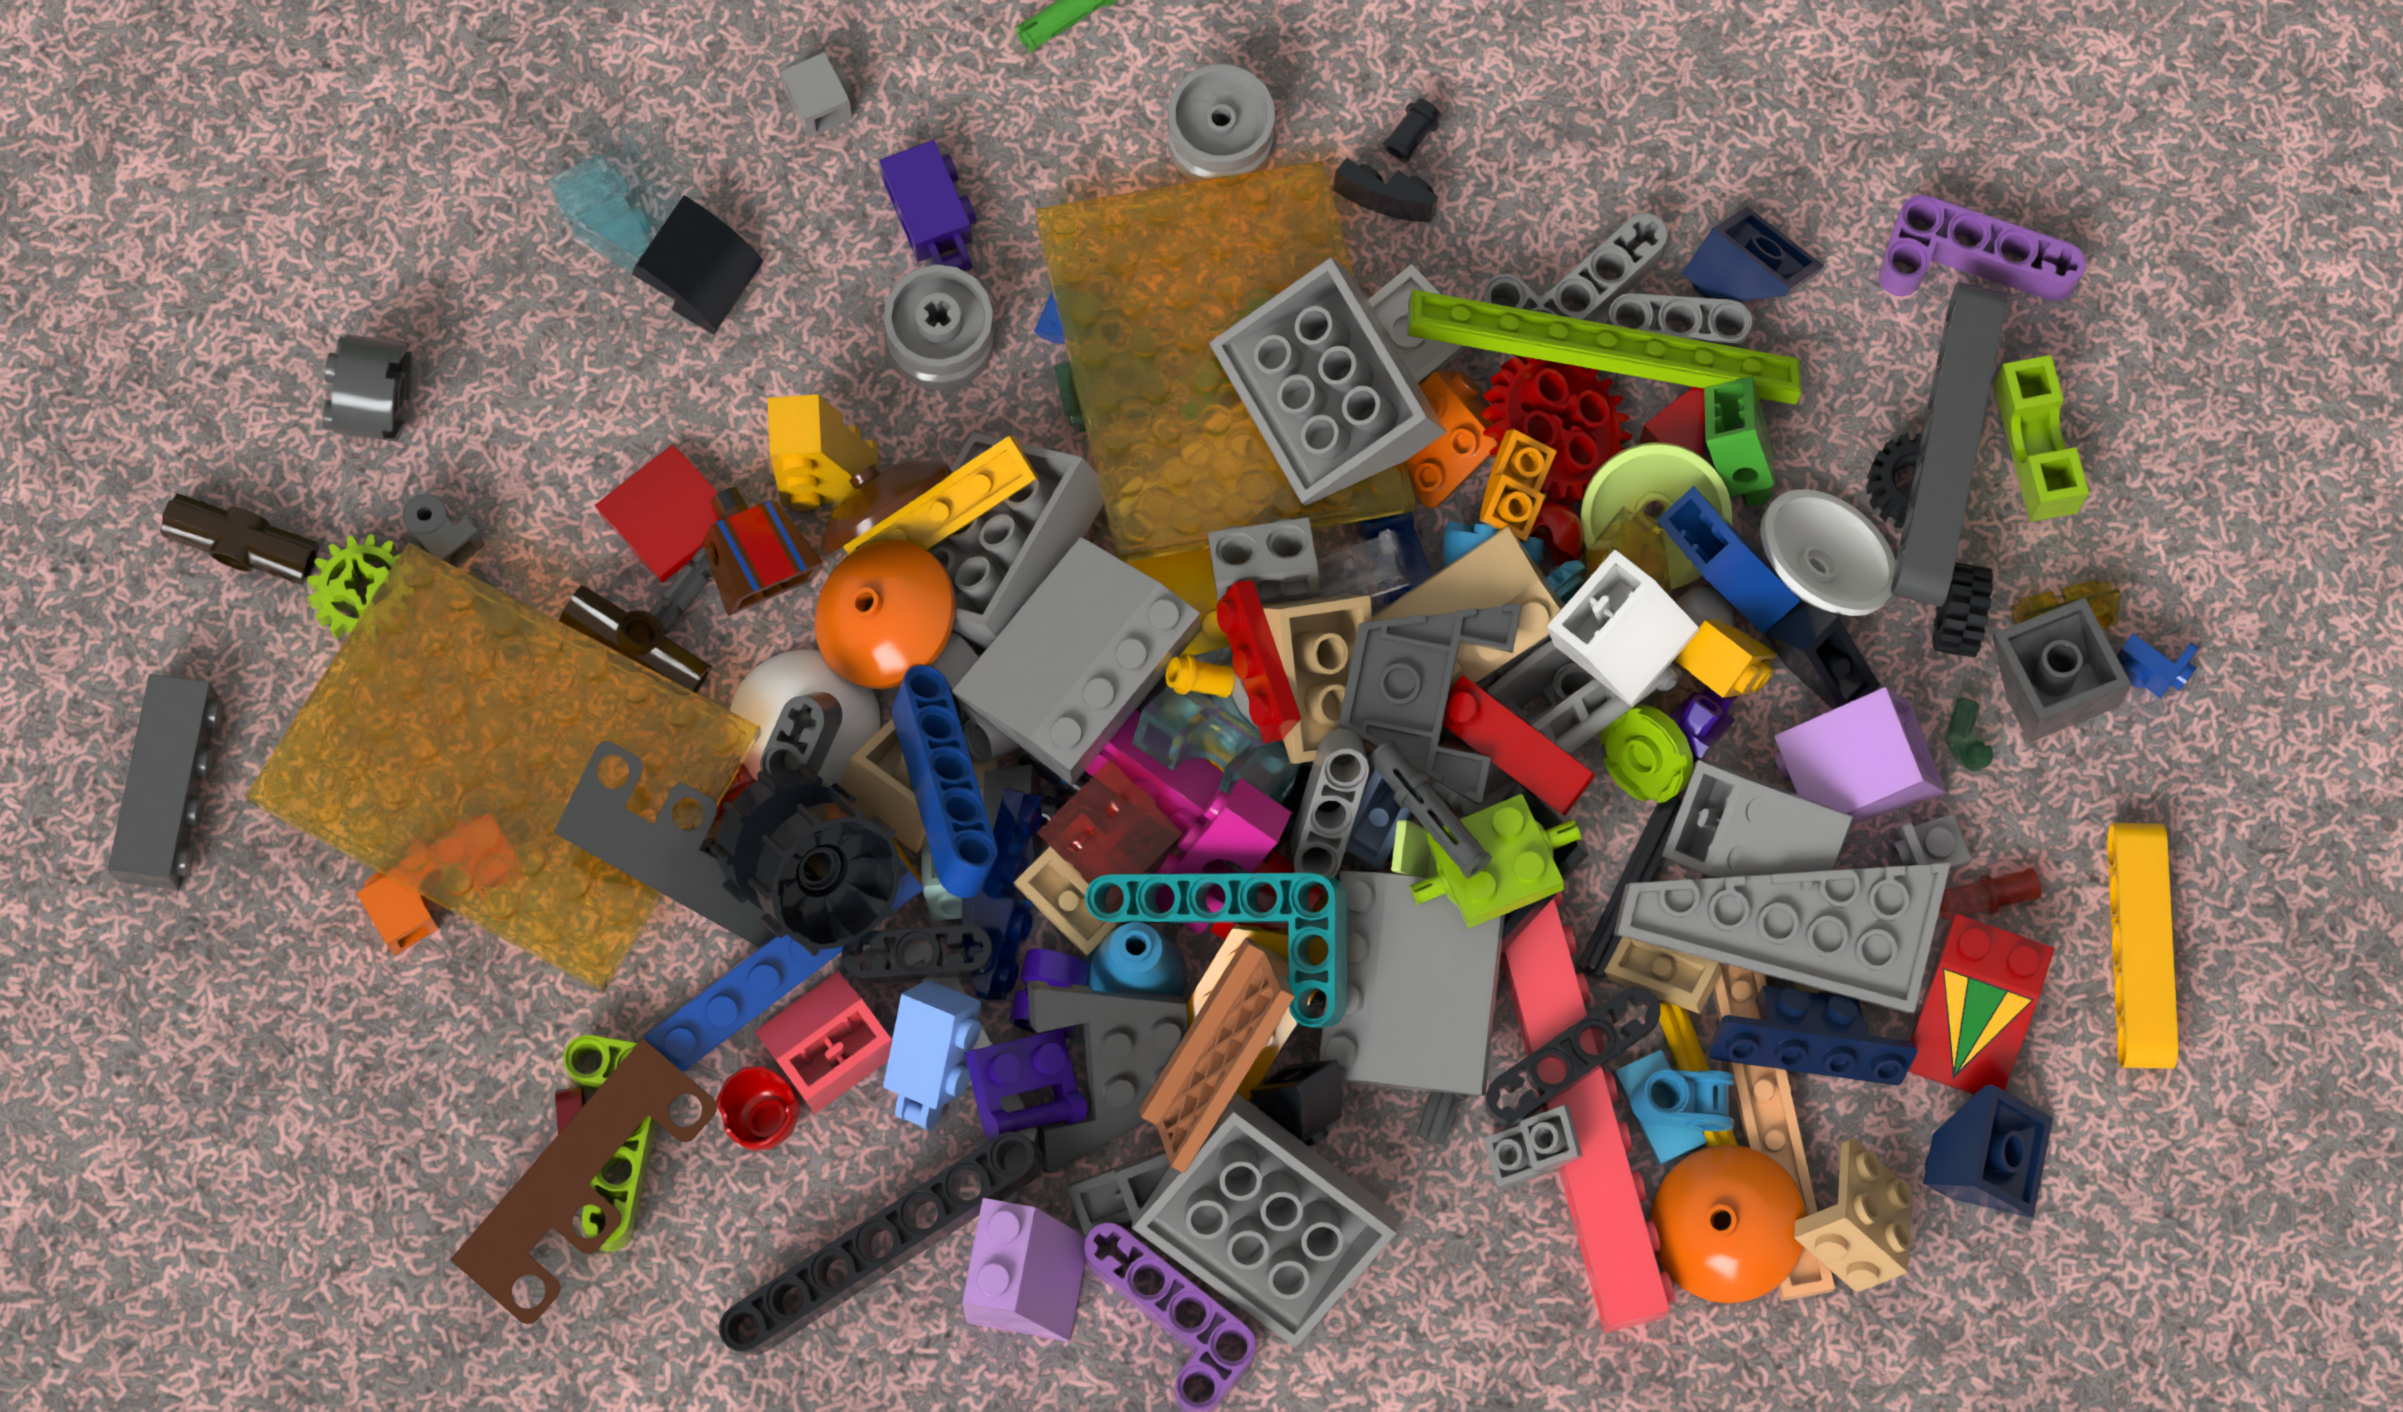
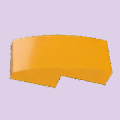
M1515 429L1506 430L1489 476L1479 520L1498 530L1509 525L1517 538L1522 542H1526L1546 496L1540 493V490L1557 451Z

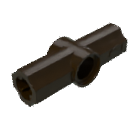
M176 493L175 497L169 500L162 515L163 520L160 532L163 537L208 552L216 561L234 569L250 572L254 568L275 577L286 579L292 583L304 585L315 567L314 561L320 548L316 541L273 527L266 519L246 509L229 507L228 510L209 505L206 502Z
M581 585L575 591L561 613L559 622L605 650L608 662L615 671L628 677L644 675L685 702H690L695 697L711 671L712 666L665 637L663 625L653 614L640 610L626 612L586 586Z

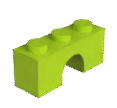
M2052 355L2004 363L1992 386L2029 523L2077 514L2088 497L2089 490L2077 447L2067 449L2063 441L2060 428V408L2064 399Z

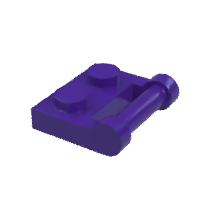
M1063 1029L964 1052L983 1132L988 1141L1005 1132H1018L1059 1121L1072 1124L1085 1120L1087 1104L1084 1096L1077 1089ZM1052 1085L1055 1101L1011 1112H1006L1002 1108L1000 1100L1002 1097Z

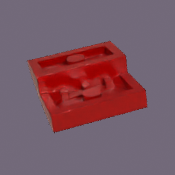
M673 444L594 505L600 516L629 545L633 554L661 583L692 560L696 552L704 546L703 540L711 525L720 521L711 503V499L718 492Z

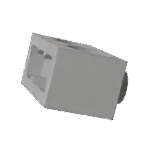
M1309 517L1294 520L1280 519L1273 523L1247 527L1231 526L1220 531L1208 532L1211 564L1218 602L1234 582L1253 580L1261 605L1320 596L1318 566Z

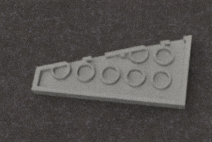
M1951 863L1629 883L1625 885L1614 935L1897 1011L1915 1013Z

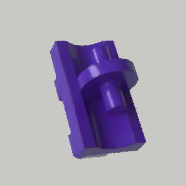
M1706 686L1702 694L1694 691L1669 715L1686 736L1693 755V763L1702 759L1731 728L1735 719L1729 716L1727 712L1738 696L1722 698Z

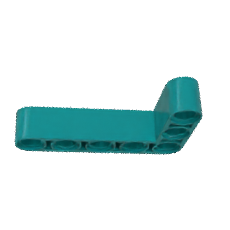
M1315 873L1107 874L1094 879L1086 890L1085 902L1087 909L1092 916L1106 922L1289 923L1288 983L1295 996L1289 1005L1291 1015L1295 1021L1303 1026L1326 1028L1334 1026L1341 1021L1346 1012L1347 895L1341 882L1334 877ZM1321 883L1328 891V902L1324 909L1315 912L1309 906L1308 894L1312 887ZM1219 884L1225 891L1226 899L1223 907L1214 913L1207 906L1206 897L1210 888ZM1270 884L1276 891L1277 900L1270 911L1263 912L1257 904V895L1264 885ZM1117 885L1123 891L1124 901L1121 908L1117 912L1112 913L1106 905V895L1110 888ZM1169 885L1174 892V904L1170 910L1163 913L1157 907L1156 895L1161 887ZM1321 936L1328 945V955L1324 962L1315 965L1308 957V946L1314 938ZM1317 989L1322 990L1328 999L1327 1011L1320 1018L1312 1016L1307 1005L1311 993Z

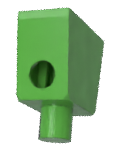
M1753 376L1704 388L1706 443L1716 471L1724 481L1729 496L1742 495L1743 501L1747 505H1759L1771 498V487L1775 484L1774 450ZM1743 425V428L1733 430L1735 426Z

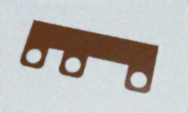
M642 1038L450 1260L520 1322L524 1324L536 1322L558 1297L561 1286L559 1281L528 1253L551 1227L557 1230L582 1253L592 1254L596 1252L619 1226L621 1215L611 1203L589 1185L592 1179L648 1115L678 1141L689 1142L698 1135L717 1111L715 1099ZM681 1094L694 1095L699 1099L702 1106L699 1120L688 1127L675 1125L669 1117V1106L672 1100ZM585 1205L599 1207L604 1212L606 1218L603 1231L598 1236L590 1239L578 1236L572 1226L574 1214ZM524 1275H535L545 1285V1296L536 1307L522 1308L513 1300V1285Z

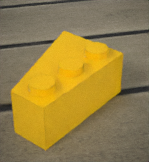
M819 394L767 398L770 457L781 506H790L791 509L796 511H811L818 509L821 503L840 502L843 497L854 489L849 482L852 477L872 464H875L879 470L877 443L873 439L864 442L861 439V429L856 425L846 427L843 424V414Z

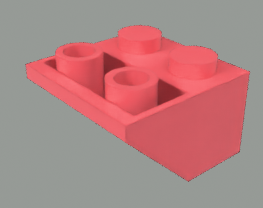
M839 971L754 1031L814 1115L885 1064L889 1059L892 1044L891 1037Z

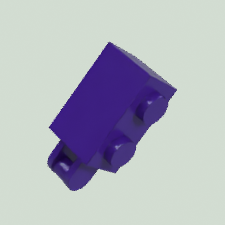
M931 140L880 159L882 181L917 263L930 258L932 265L952 266L963 271L973 269L965 245L972 242L971 225L977 223L968 196L959 197L953 185L954 182L959 181L950 154L941 155L935 140ZM955 249V254L941 259L939 254Z

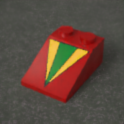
M1955 914L1945 929L1912 1031L1910 1041L1915 1042L1918 1052L1908 1072L1972 1095L1979 1092L1985 1085H1994L2005 1091L2040 997L2055 948Z

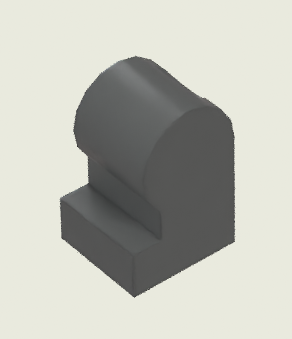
M427 493L416 495L404 507L403 521L412 539L446 577L485 546L478 529L465 516L454 525L444 503L435 495Z

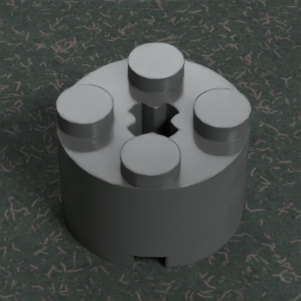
M351 334L339 337L336 353L330 352L326 361L325 381L326 383H333L332 400H327L324 406L323 429L333 430L336 434L395 442L399 440L404 429L405 420L396 419V413L402 410L404 400H409L412 385L413 358L412 352L407 351L410 346L409 342Z

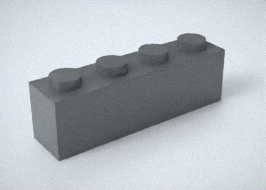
M149 674L108 866V871L120 883L179 890L182 876H189L194 857L193 847L188 845L192 827H199L202 820L204 801L203 797L198 795L202 778H209L212 771L214 753L213 749L208 748L212 729L218 730L221 726L224 710L223 700L218 699L219 696L210 682Z

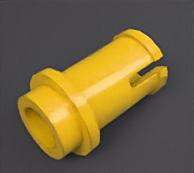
M1185 653L1180 657H1173L1169 661L1166 669V683L1169 687L1174 688L1176 693L1181 695L1193 691L1227 698L1234 688L1235 671L1231 666H1220L1196 661L1194 656Z

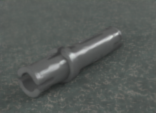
M1393 740L1384 742L1368 757V763L1378 771L1395 792L1393 798L1400 807H1408L1432 838L1460 868L1465 878L1469 879L1482 871L1489 864L1492 856L1482 848L1460 819L1431 787L1433 781L1426 772L1419 773L1398 749L1397 744ZM1401 774L1405 777V779L1412 786V788L1415 789L1416 792L1421 796V798L1424 800V803L1421 802L1419 797L1414 793L1413 790L1410 789V787L1401 778ZM1435 814L1449 829V831L1454 835V837L1458 840V844L1443 828V826L1438 822V820L1435 818Z

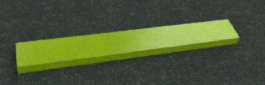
M1412 290L1408 301L1407 336L1698 388H1706L1753 376L1760 399L1797 405L1801 394L1800 362L1798 358L1420 290Z

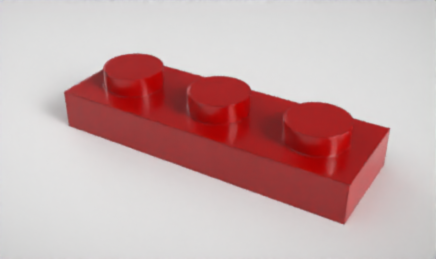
M1253 580L1234 582L1216 605L1218 625L1221 631L1226 633L1233 653L1234 671L1243 682L1249 699L1250 717L1252 722L1258 726L1263 742L1282 741L1301 720V716Z

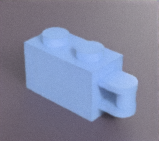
M929 979L901 994L883 1088L898 1094L895 1109L896 1117L931 1131L941 1118L943 1106L964 1094L971 1079L964 1052L971 1051L980 1034L981 1024L977 1021L981 1006L980 1000Z

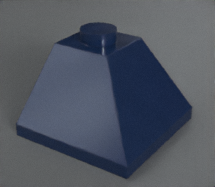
M1747 206L1712 228L1682 274L1692 281L1695 291L1705 298L1728 299L1739 302L1786 296L1817 275L1824 265Z
M1985 1085L1933 1133L1929 1155L1925 1162L1923 1184L1954 1200L2025 1217H2034L2053 1118L1994 1085Z

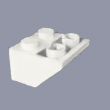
M1615 549L1547 625L1556 648L1631 707L1635 705L1699 632V627L1653 578Z

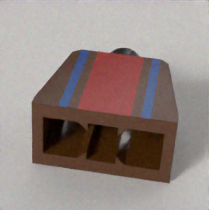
M737 487L725 489L711 499V503L720 521L711 525L703 540V545L728 616L799 587L813 579L822 561L776 501L768 500L748 508Z

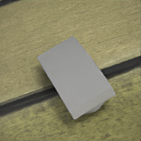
M1563 1105L1519 1121V1126L1484 1138L1497 1188H1509L1558 1169L1583 1156L1569 1105Z

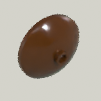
M905 461L879 472L875 464H872L852 477L849 482L854 489L843 497L832 510L822 534L820 548L825 556L851 542L936 486L953 473L948 464L938 461Z

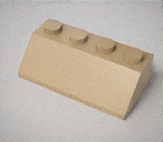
M1507 525L1373 615L1372 620L1379 621L1418 615L1429 616L1457 612V610L1484 609L1513 603L1521 604L1522 610L1513 653L1460 643L1450 687L1451 690L1462 675L1477 683L1549 635L1547 625L1562 610L1565 604L1510 526Z

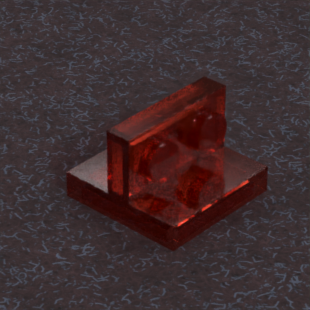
M1111 760L1037 832L1089 885L1097 877L1107 874H1143L1183 833L1155 805L1157 802L1143 788L1139 789ZM1115 885L1108 891L1106 903L1109 906L1123 894L1119 886Z

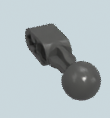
M814 692L790 699L784 705L760 760L761 771L767 775L788 771L784 758L787 750H789L796 756L798 768L801 764H805L818 775L842 722V708L838 700L826 692ZM808 708H812L811 715L807 713ZM813 719L817 721L816 725L811 726Z

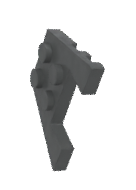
M1513 603L1500 607L1457 610V612L1429 616L1418 615L1359 623L1338 724L1339 727L1356 732L1362 740L1376 748L1386 741L1393 740L1397 744L1398 749L1417 771L1426 772L1434 781L1471 802L1482 805L1491 757L1439 747V741L1459 644L1464 643L1513 653L1522 605Z
M1034 980L1027 982L1030 1025L1036 1033L1084 1023L1089 1111L1085 1120L1066 1124L1063 1121L1038 1126L1039 1146L1043 1154V1167L1047 1173L1060 1169L1147 1122L1141 1118L1138 1109L1188 1031L1187 1005L1180 996L1118 989L1117 993L1093 991L1089 986L1071 984L1070 988L1049 986L1046 981Z

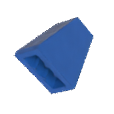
M1694 486L1656 520L1702 576L1762 634H1765L1801 601L1779 579L1763 557Z

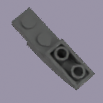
M1165 1149L1067 1185L1066 1188L1084 1236H1087L1089 1231L1096 1225L1102 1223H1115L1118 1225L1129 1220L1134 1222L1170 1167Z

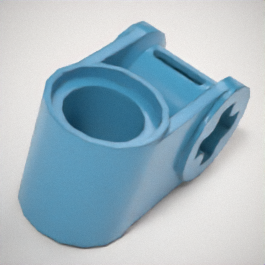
M1658 1070L1637 1084L1632 1091L1630 1099L1632 1111L1639 1120L1650 1125L1688 1127L1692 1130L1709 1132L1731 1130L1734 1128V1119L1729 1116V1087L1734 1085V1075L1722 1071ZM1652 1086L1660 1087L1668 1095L1669 1106L1667 1109L1661 1108L1654 1103L1651 1097Z

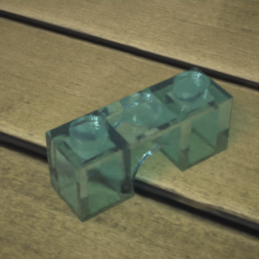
M1169 686L1142 710L1132 741L1133 745L1172 771L1190 758L1209 759L1217 763L1224 770L1218 790L1221 789L1228 793L1239 778H1242L1279 804L1290 794L1301 764L1291 763L1287 750L1284 747L1279 746L1275 742L1264 743L1260 732L1207 698L1204 694L1189 691L1187 694L1181 695Z

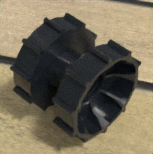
M801 764L798 770L780 771L770 775L759 771L757 773V781L744 789L732 803L727 801L723 804L727 812L720 826L717 843L710 846V850L718 856L720 867L727 879L723 883V888L740 903H744L748 899L765 913L761 918V922L779 938L787 934L812 956L818 955L819 949L838 948L848 944L858 948L860 946L859 939L873 930L886 915L888 917L894 915L891 906L898 892L900 877L908 872L907 867L900 863L898 850L892 840L896 830L877 815H874L872 818L867 817L853 804L856 800L853 795L838 783L829 786L805 764Z

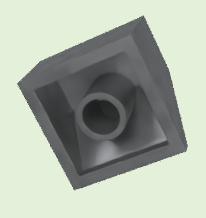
M2086 598L2079 599L1993 634V642L2006 699L2029 743L2120 707L2131 685Z

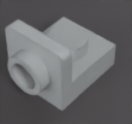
M1954 814L1913 826L1911 822L1902 824L1894 835L1895 842L1891 843V851L1896 866L1951 863L1949 871L1967 866L1972 861Z

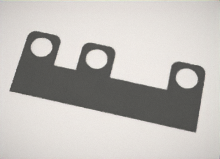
M612 741L600 742L596 746L553 833L757 947H760L775 934L761 922V918L765 913L748 899L744 903H740L723 888V883L727 879L720 867L719 861L699 850L717 814L715 801L685 783H679L672 787L655 823L647 821L625 808L643 771L641 759ZM609 755L620 756L626 761L629 768V776L626 783L616 789L605 787L597 775L600 761ZM685 797L697 800L703 808L701 824L691 831H685L677 827L672 818L674 805L678 800Z

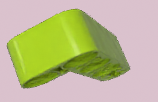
M582 1035L574 1038L566 1046L563 1053V1063L573 1083L578 1087H583L586 1091L596 1092L638 1043L594 1035ZM597 1053L602 1056V1064L597 1071L591 1074H582L577 1071V1063L583 1055ZM649 1115L644 1119L641 1127L631 1134L589 1183L600 1195H605L615 1200L614 1207L621 1215L619 1227L599 1248L602 1251L615 1252L624 1248L631 1241L634 1234L657 1122ZM618 1162L630 1164L632 1166V1173L626 1182L620 1185H613L606 1181V1173L613 1164ZM585 1205L582 1212V1227L590 1239L601 1233L598 1225H596L597 1221H606L604 1212L595 1205Z

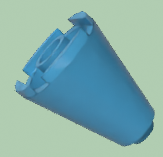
M1130 922L1113 929L1088 955L1086 960L1090 964V976L1087 986L1093 991L1117 993L1118 989L1182 997L1186 988L1187 967L1180 948L1167 934L1145 923Z

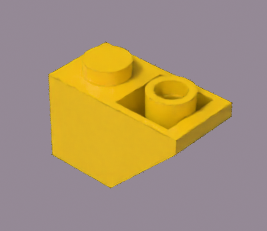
M1708 619L1703 621L1699 627V632L1685 646L1675 661L1722 698L1747 695L1751 690L1754 693L1759 692L1774 673V669L1769 665L1778 654L1723 621Z

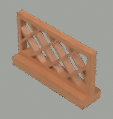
M1245 937L1138 1109L1142 1119L1157 1126L1170 1166L1182 1173H1185L1295 997L1287 980L1288 958L1248 937Z

